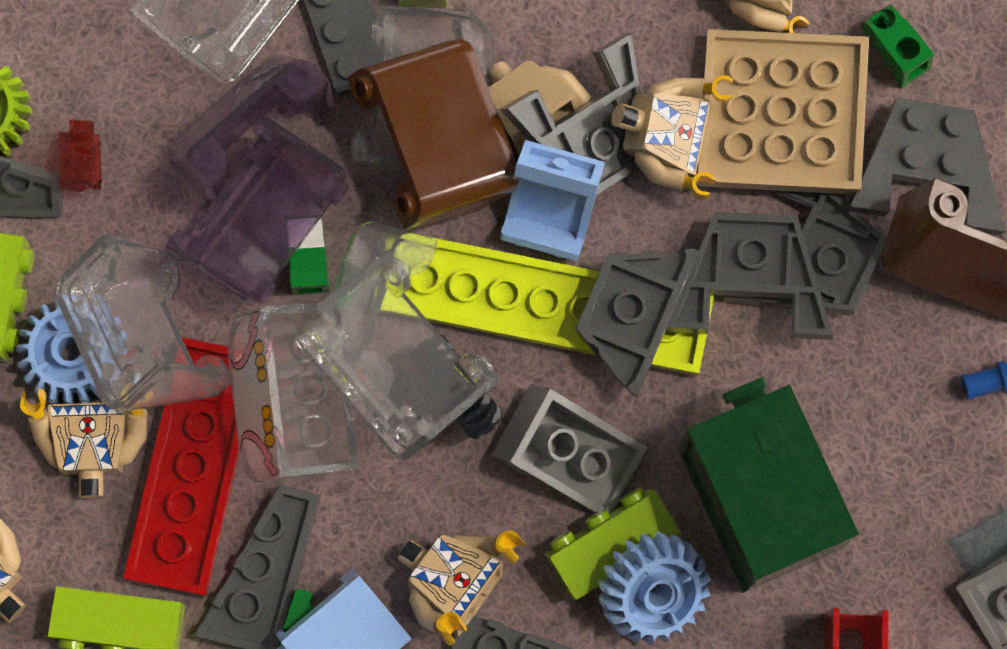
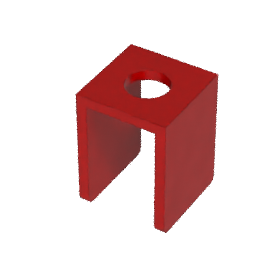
M839 608L830 609L824 613V649H841L839 637L847 629H854L862 635L863 646L861 649H888L889 611L881 610L873 615L840 614Z

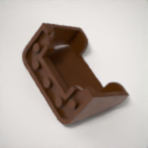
M456 39L359 69L347 77L351 86L352 96L357 103L365 109L380 106L407 178V181L397 188L393 201L394 209L399 216L404 230L479 212L517 188L519 178L514 176L517 165L475 51L467 40Z
M934 178L900 195L882 251L881 261L885 271L895 279L1007 321V241L964 225L968 211L967 198L962 190L952 184Z

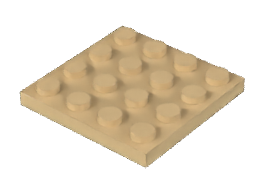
M708 29L705 82L713 83L717 77L722 75L731 77L734 82H720L716 85V91L720 95H733L730 100L719 102L712 95H705L704 99L710 100V106L699 155L698 173L709 172L714 176L715 184L701 181L697 183V186L853 195L856 192H861L869 37Z

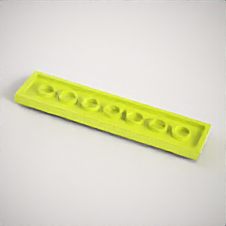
M394 230L377 311L597 356L577 334L576 327L600 271ZM711 295V296H710V314H709V320H710V315H711V310H712L714 295ZM666 328L650 367L698 376L707 334L667 332Z

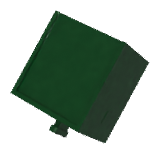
M764 376L722 394L725 404L729 405L732 403L734 409L688 428L678 449L743 593L840 551L860 535L791 385L789 384L766 394L764 389L769 385Z

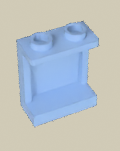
M525 140L514 176L519 178V183L511 194L500 239L519 247H527L552 254L558 258L577 261L587 233L605 162Z
M353 568L340 578L343 585L288 631L284 632L281 629L276 633V636L282 643L277 649H400L412 638Z

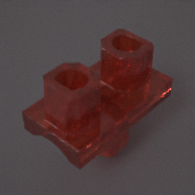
M70 120L68 133L59 132L58 138L59 187L68 188L75 192H82L89 188L101 190L100 135L94 134V122Z

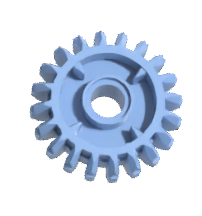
M72 296L69 308H66L62 298L55 299L56 310L53 312L43 304L40 306V310L44 317L40 321L33 315H30L27 319L34 327L33 331L27 329L20 330L19 335L29 342L28 344L17 345L16 352L28 357L17 362V366L21 371L30 370L23 380L27 385L37 383L34 389V393L37 396L38 388L43 389L46 393L49 391L48 401L51 404H57L62 394H64V404H74L75 395L79 396L81 403H90L88 392L91 391L99 399H103L105 393L99 386L106 382L109 387L115 388L117 382L110 376L111 372L113 371L117 374L125 373V367L115 362V360L129 357V352L126 349L116 347L127 342V336L125 333H115L121 326L120 321L117 318L108 320L111 312L105 306L96 312L97 304L92 299H89L81 309V301L78 296ZM71 343L82 344V353L77 359L73 361L63 359V351L67 345Z
M657 531L653 539H651L648 535L641 533L640 541L637 545L626 540L627 550L623 554L613 551V558L616 562L614 565H603L604 572L608 577L598 581L599 588L603 591L598 598L599 603L604 608L605 618L609 623H613L612 626L619 634L627 635L630 640L636 643L643 639L645 643L652 645L657 636L661 641L668 643L669 635L673 631L683 636L682 626L687 622L696 625L693 614L696 611H705L701 599L711 596L709 588L706 586L711 579L709 573L705 570V560L696 553L697 550L690 543L683 542L680 537L673 534L667 537L664 533ZM658 585L654 591L650 592L654 586Z

